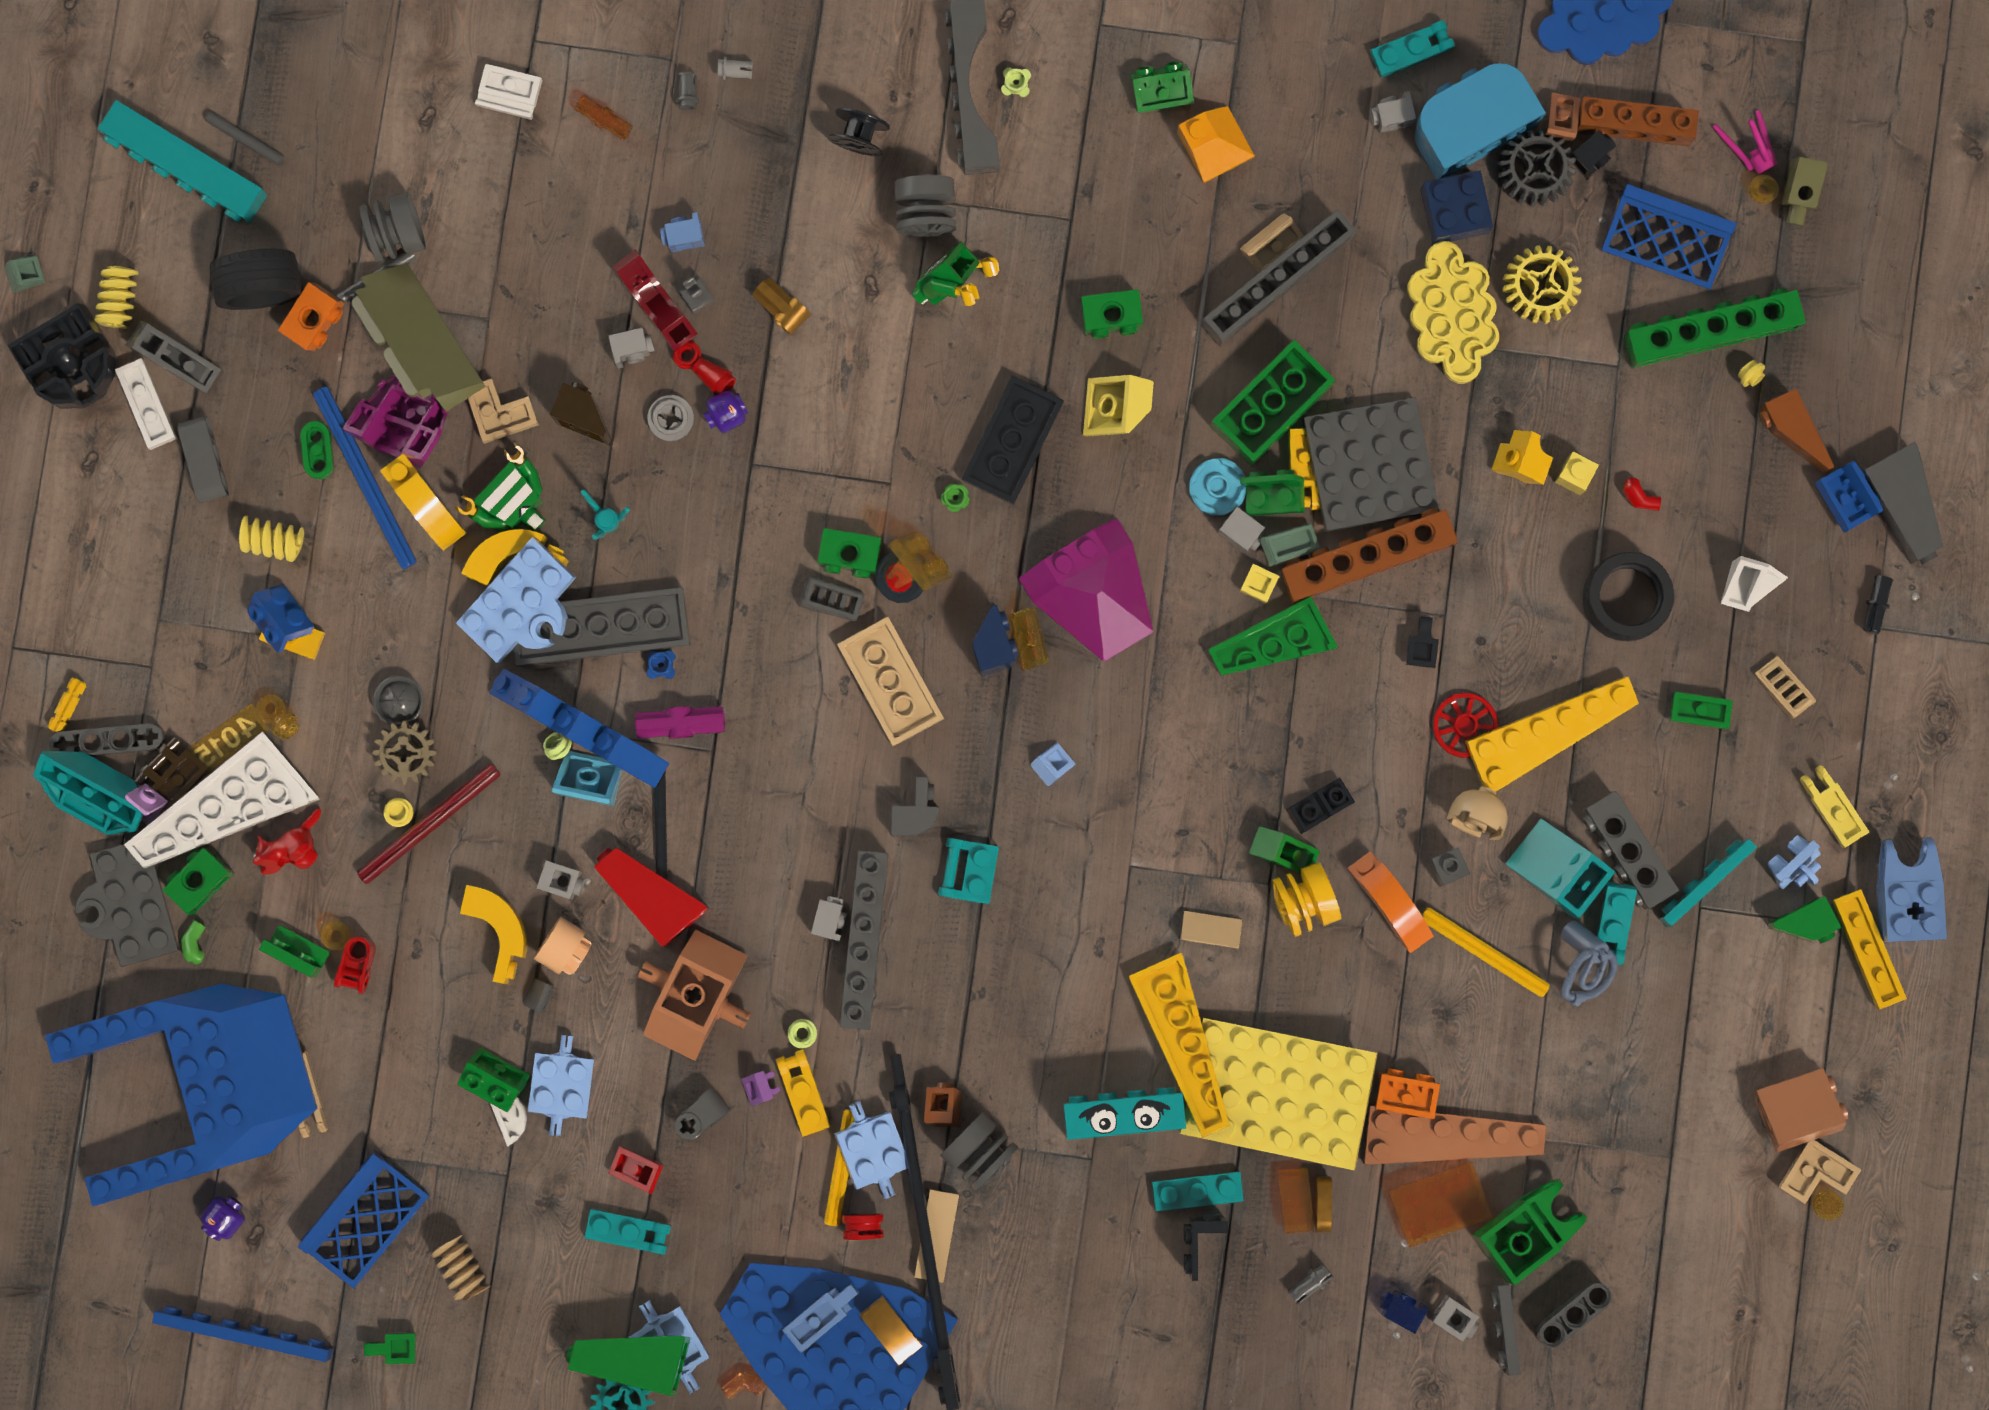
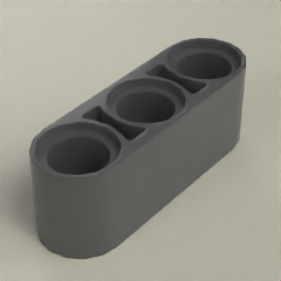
M203 416L178 423L177 427L198 502L204 503L229 496L218 448L208 417Z
M1590 1281L1583 1285L1538 1323L1535 1330L1538 1341L1549 1348H1557L1564 1344L1609 1306L1612 1299L1610 1289L1596 1281ZM1600 1288L1603 1292V1298L1600 1302L1593 1304L1589 1299V1294L1592 1289ZM1571 1307H1578L1580 1310V1318L1575 1322H1569L1566 1316L1567 1311ZM1548 1326H1555L1558 1331L1557 1337L1552 1341H1546L1544 1338V1330Z

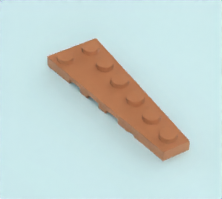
M1369 1106L1363 1164L1544 1155L1546 1125L1435 1113V1118L1431 1119L1375 1109V1106Z

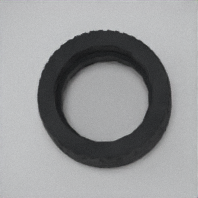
M276 248L247 250L227 254L216 258L210 263L212 293L215 304L219 308L228 310L265 308L291 302L301 295L298 263L295 253L290 250Z
M1637 552L1618 553L1603 560L1591 571L1583 590V606L1590 623L1606 637L1619 641L1640 640L1657 631L1668 619L1674 603L1673 584L1666 569L1654 558ZM1619 569L1640 571L1651 581L1656 591V604L1652 614L1639 624L1624 625L1615 622L1606 614L1600 602V590L1603 581L1611 573Z

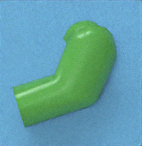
M195 919L181 938V948L185 961L197 965L203 961L205 956L204 952L198 949L197 941L206 926Z

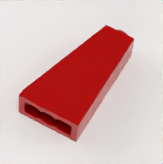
M607 848L596 858L599 863L594 868L662 947L668 946L709 910L706 904L619 848H615L613 851Z

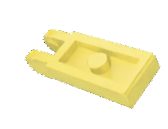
M1820 765L1815 768L1816 775L1827 789L1819 793L1813 781L1807 775L1802 776L1800 781L1806 792L1812 797V803L1841 847L1846 848L1868 834L1869 830L1838 783H1835L1826 769Z

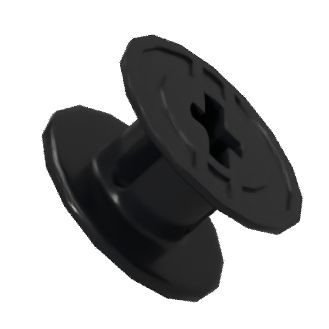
M838 108L835 110L836 115L846 121L847 124L844 134L832 133L827 136L830 142L843 149L862 155L881 156L883 154L878 146L871 143L874 130H890V125L886 121L858 110Z

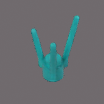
M581 490V495L596 512L595 524L599 531L592 535V539L604 538L606 533L616 531L619 523L625 520V516L629 513L630 508L625 507L619 514H616L615 511L609 508L601 509L586 490Z

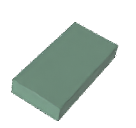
M1311 523L1260 539L1269 566H1274L1297 557H1303L1321 549Z

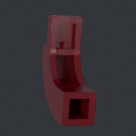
M636 249L612 266L632 297L674 351L698 335Z

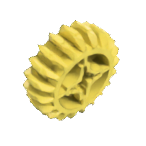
M1537 245L1534 248V255L1529 248H1526L1523 251L1524 258L1517 254L1514 257L1516 264H1508L1507 270L1512 274H1505L1503 280L1511 284L1505 285L1503 292L1512 293L1506 298V302L1511 303L1515 301L1517 303L1512 308V311L1515 313L1521 308L1524 311L1521 315L1522 319L1525 320L1529 314H1532V323H1537L1539 317L1542 316L1544 324H1548L1550 322V314L1555 321H1558L1561 318L1560 311L1567 315L1571 311L1568 305L1575 306L1578 301L1574 296L1579 295L1581 289L1573 285L1580 284L1582 279L1578 276H1572L1579 269L1577 266L1568 267L1572 258L1569 256L1563 261L1560 258L1563 254L1562 250H1558L1553 255L1552 246H1547L1545 253H1542V248L1540 245ZM1541 263L1548 265L1543 272H1535L1533 270L1529 272L1525 270L1526 267L1532 264ZM1555 270L1563 278L1564 291L1560 289L1561 286L1554 280ZM1546 274H1548L1545 288L1536 295L1539 289V281L1543 280ZM1520 278L1524 280L1523 283L1530 289L1529 299L1521 291ZM1542 297H1549L1551 299L1555 297L1560 300L1549 306L1536 305Z

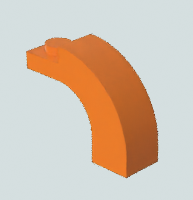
M1371 851L1347 868L1350 875L1380 910L1396 938L1409 953H1412L1434 937L1408 894L1383 863H1380Z

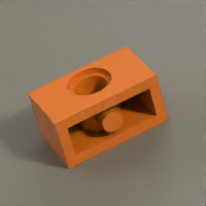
M308 282L278 331L305 350L315 351L316 348H321L328 338L326 332L331 324H336L343 314L342 307L345 302L317 283ZM313 311H316L319 315V321L315 326H312L309 322V315Z

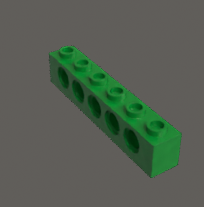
M1781 288L1770 292L1771 296L1761 299L1759 295H1752L1743 298V303L1732 305L1731 301L1715 305V310L1704 312L1703 308H1698L1686 312V317L1676 319L1675 315H1669L1658 319L1659 323L1648 325L1647 322L1633 324L1630 326L1631 330H1628L1624 335L1632 369L1800 329L1806 324L1798 290L1788 292L1787 288ZM1764 307L1772 308L1776 313V319H1768L1764 315ZM1736 314L1745 315L1748 319V325H1739L1735 319ZM1710 320L1716 321L1720 326V332H1711L1707 327V322ZM1681 327L1688 328L1692 333V339H1683L1679 334V329ZM1659 334L1662 336L1664 346H1655L1651 341V335Z

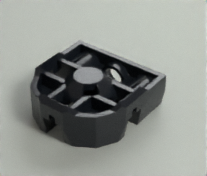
M76 303L7 345L24 376L34 388L35 394L60 409H83L106 395L107 389L115 377V352L84 304ZM62 332H63V334H64L65 337H66V338H59V339L54 340V339L57 338L59 335H61ZM100 339L105 346L89 355L86 347ZM52 341V342H51L49 345H47L46 347H45L44 344H43V343ZM70 348L79 349L80 355H71ZM46 371L51 373L52 378L39 386L35 378ZM67 376L73 378V381L69 382L64 378ZM87 380L95 393L91 395V398L82 400L74 386Z

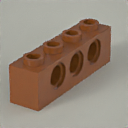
M1583 96L1579 107L1577 133L1593 135L1599 130L1603 135L1607 134L1612 138L1690 147L1696 139L1699 110Z

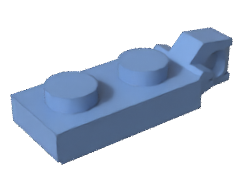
M852 1283L841 1292L836 1288L830 1292L828 1291L782 1331L802 1353L847 1315V1312L852 1309L848 1302L859 1291Z

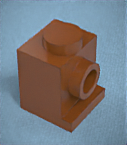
M937 1083V1087H927L924 1123L933 1127L961 1128L962 1091L954 1088V1084ZM948 1101L947 1111H944L943 1105Z

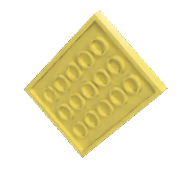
M1203 1018L1202 1027L1229 1126L1202 1138L1186 1104V1129H1181L1180 1134L1355 1170L1378 1053Z

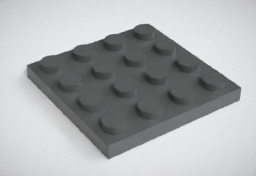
M1416 397L1308 416L1302 419L1325 532L1421 515L1424 511L1436 507L1439 511Z

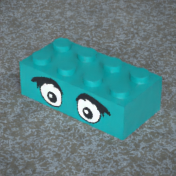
M1175 1087L1157 1088V1094L1146 1095L1145 1089L1127 1091L1128 1097L1118 1098L1115 1092L1098 1094V1100H1087L1086 1095L1069 1096V1102L1063 1103L1067 1140L1186 1129L1183 1093L1176 1092Z

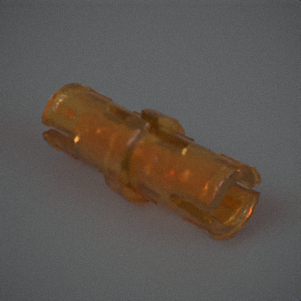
M586 95L580 97L576 103L580 106H575L576 112L595 122L597 128L608 130L622 141L629 136V130H632L633 127L632 124L613 114L611 108L600 106Z

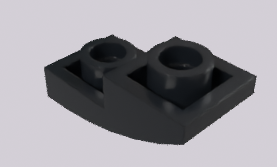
M1339 777L1286 810L1300 834H1303L1355 803Z

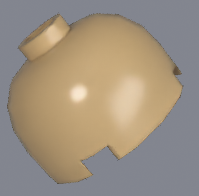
M1480 787L1479 790H1467L1457 796L1446 818L1447 820L1453 818L1451 824L1465 833L1479 838L1482 833L1490 834L1489 840H1500L1507 825L1508 814L1504 803L1496 797L1494 790Z

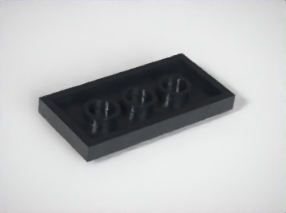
M1011 376L969 462L962 481L1014 505L1064 400Z

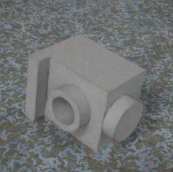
M1410 91L1404 92L1401 99H1397V96L1380 100V104H1377L1376 108L1370 109L1372 123L1374 126L1378 125L1379 133L1414 125L1416 115Z
M643 328L609 335L614 361L618 369L624 368V361H627L628 364L644 361V357L649 356L650 352L655 351L651 334L646 335Z
M546 861L537 889L573 900L574 895L580 896L585 879L580 878L582 874L580 871ZM562 876H566L569 880L566 887L559 885V879Z
M827 896L826 901L819 900L811 934L841 942L842 936L838 935L837 931L838 929L843 930L847 918V913L843 912L845 900Z
M1445 1295L1430 1318L1432 1322L1462 1342L1466 1337L1471 1339L1479 1327V1324L1476 1322L1479 1317L1447 1295ZM1454 1314L1461 1316V1321L1457 1325L1451 1323V1317Z

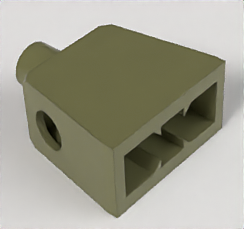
M1797 157L1789 161L1781 201L1782 206L1789 207L1786 223L1803 226L1806 212L1817 208L1828 162L1805 157ZM1799 189L1804 192L1803 200L1798 196Z

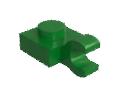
M386 1333L385 1342H366L364 1344V1356L385 1355V1364H415L416 1333Z

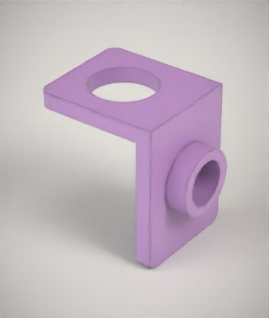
M147 784L134 789L124 797L143 813L141 820L147 825L159 817L168 803L167 800Z

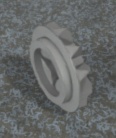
M666 395L660 397L651 405L648 411L647 419L650 430L655 436L664 441H678L687 436L694 425V413L691 406L679 396ZM673 407H675V416L682 422H673L669 430H667V421L659 415H670Z

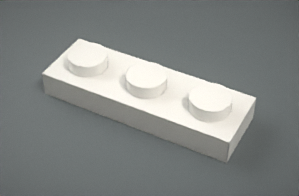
M140 358L115 369L148 449H155L177 439L145 361Z

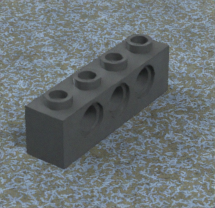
M1617 791L1607 794L1582 810L1585 815L1582 817L1585 826L1591 833L1593 831L1596 832L1601 840L1598 842V846L1607 858L1611 856L1616 864L1614 871L1622 882L1626 881L1628 885L1637 887L1635 899L1637 907L1642 906L1644 910L1651 909L1680 891ZM1608 819H1614L1618 823L1619 830L1617 834L1611 835L1606 831L1605 824ZM1624 844H1630L1634 848L1635 854L1631 860L1625 859L1621 854V848ZM1640 869H1646L1650 874V881L1647 885H1642L1637 879V873Z

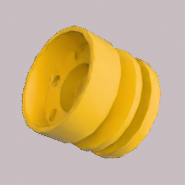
M1320 862L1301 868L1302 883L1298 884L1291 873L1286 874L1289 888H1285L1279 877L1272 879L1274 900L1283 923L1290 929L1294 937L1301 935L1299 921H1302L1308 932L1312 931V916L1316 915L1322 926L1341 920V913L1335 894Z

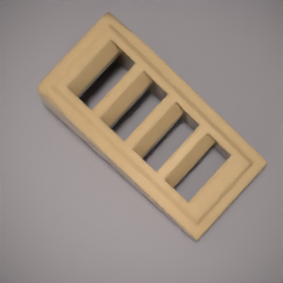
M1778 656L1754 673L1789 720L1794 719L1816 702V699ZM1775 668H1778L1780 673L1768 680L1766 675ZM1785 677L1788 681L1776 689L1774 684ZM1792 686L1795 691L1784 698L1782 693ZM1800 696L1802 701L1792 707L1790 702Z

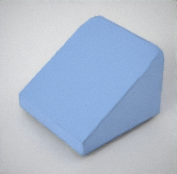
M1058 742L1031 763L1033 770L1047 786L1053 784L1076 765Z

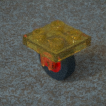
M917 531L898 537L888 545L893 552L881 560L875 574L876 585L881 594L888 600L896 603H908L918 598L923 591L944 584L952 577L948 572L949 568L946 562L934 554L930 549L931 544L929 540Z

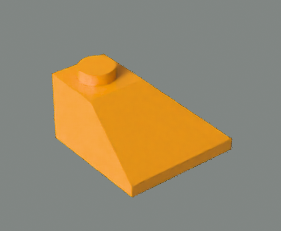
M1228 106L1205 111L1178 125L1177 135L1203 183L1255 157Z

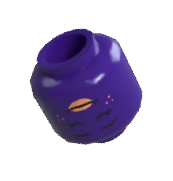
M726 390L708 399L706 402L708 411L703 413L711 429L717 427L721 433H726L744 424L745 415L748 414V411L739 393L733 394L732 391Z
M230 1195L227 1199L215 1197L200 1216L203 1224L201 1229L217 1241L231 1239L245 1221L244 1213L240 1210L243 1205Z

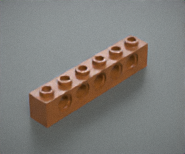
M1437 507L1422 512V518L1411 522L1410 517L1393 523L1395 528L1384 531L1380 527L1367 532V538L1356 541V538L1353 537L1339 543L1340 548L1332 551L1325 547L1312 552L1313 557L1302 561L1301 557L1286 561L1284 563L1285 568L1281 569L1280 575L1291 604L1455 546L1458 543V539L1447 510L1438 512ZM1425 528L1429 532V540L1425 542L1419 541L1415 536V529ZM1392 537L1398 538L1402 542V550L1397 552L1390 550L1387 544L1388 539ZM1364 547L1371 548L1375 553V559L1373 561L1363 560L1360 556V550ZM1336 557L1344 558L1348 563L1347 570H1336L1333 566V559ZM1309 567H1315L1320 571L1321 578L1318 581H1310L1305 575V570Z

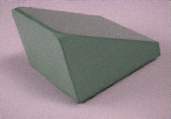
M37 255L10 259L4 267L13 293L46 282Z

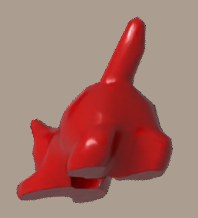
M320 808L315 809L300 827L287 831L275 841L269 842L265 841L261 836L257 837L258 844L253 864L262 865L260 868L261 874L276 873L287 863H292L299 869H307L314 864L318 854L314 849V840L310 829L319 821L322 812Z

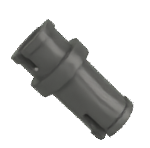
M1323 1263L1315 1270L1311 1268L1307 1271L1308 1275L1291 1289H1288L1289 1294L1298 1305H1301L1303 1301L1318 1289L1322 1291L1326 1288L1325 1284L1334 1278Z

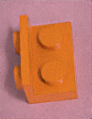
M1387 1068L1386 1073L1379 1072L1378 1078L1380 1080L1375 1109L1431 1119L1435 1118L1440 1084L1433 1082L1434 1076L1416 1073V1078L1405 1077V1071Z

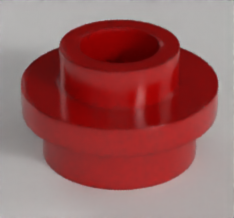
M688 341L676 351L673 350L675 364L684 370L692 369L695 362L702 357L699 346L692 341ZM685 351H691L693 353V356L690 360H684L682 358V355Z

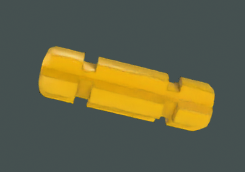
M77 678L70 679L66 687L68 691L63 693L54 711L56 715L51 717L48 723L50 730L54 732L65 730L67 726L66 720H70L80 700L78 696L79 694L82 695L86 688L85 682Z

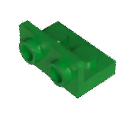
M1181 61L1166 63L1165 68L1153 69V66L1140 67L1136 69L1135 73L1130 74L1137 113L1194 104L1190 69L1187 64L1182 65Z
M1277 470V475L1267 476V472H1250V477L1240 478V484L1246 486V514L1249 516L1305 512L1304 477L1294 474V470Z
M280 925L276 928L271 939H264L259 948L261 952L310 978L318 977L330 955V952L325 948Z
M480 1047L468 1060L457 1084L499 1109L509 1112L516 1097L527 1085L531 1075Z

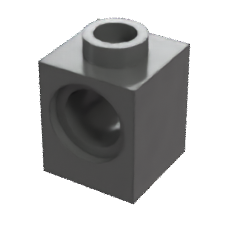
M1459 847L1428 860L1439 887L1470 875Z

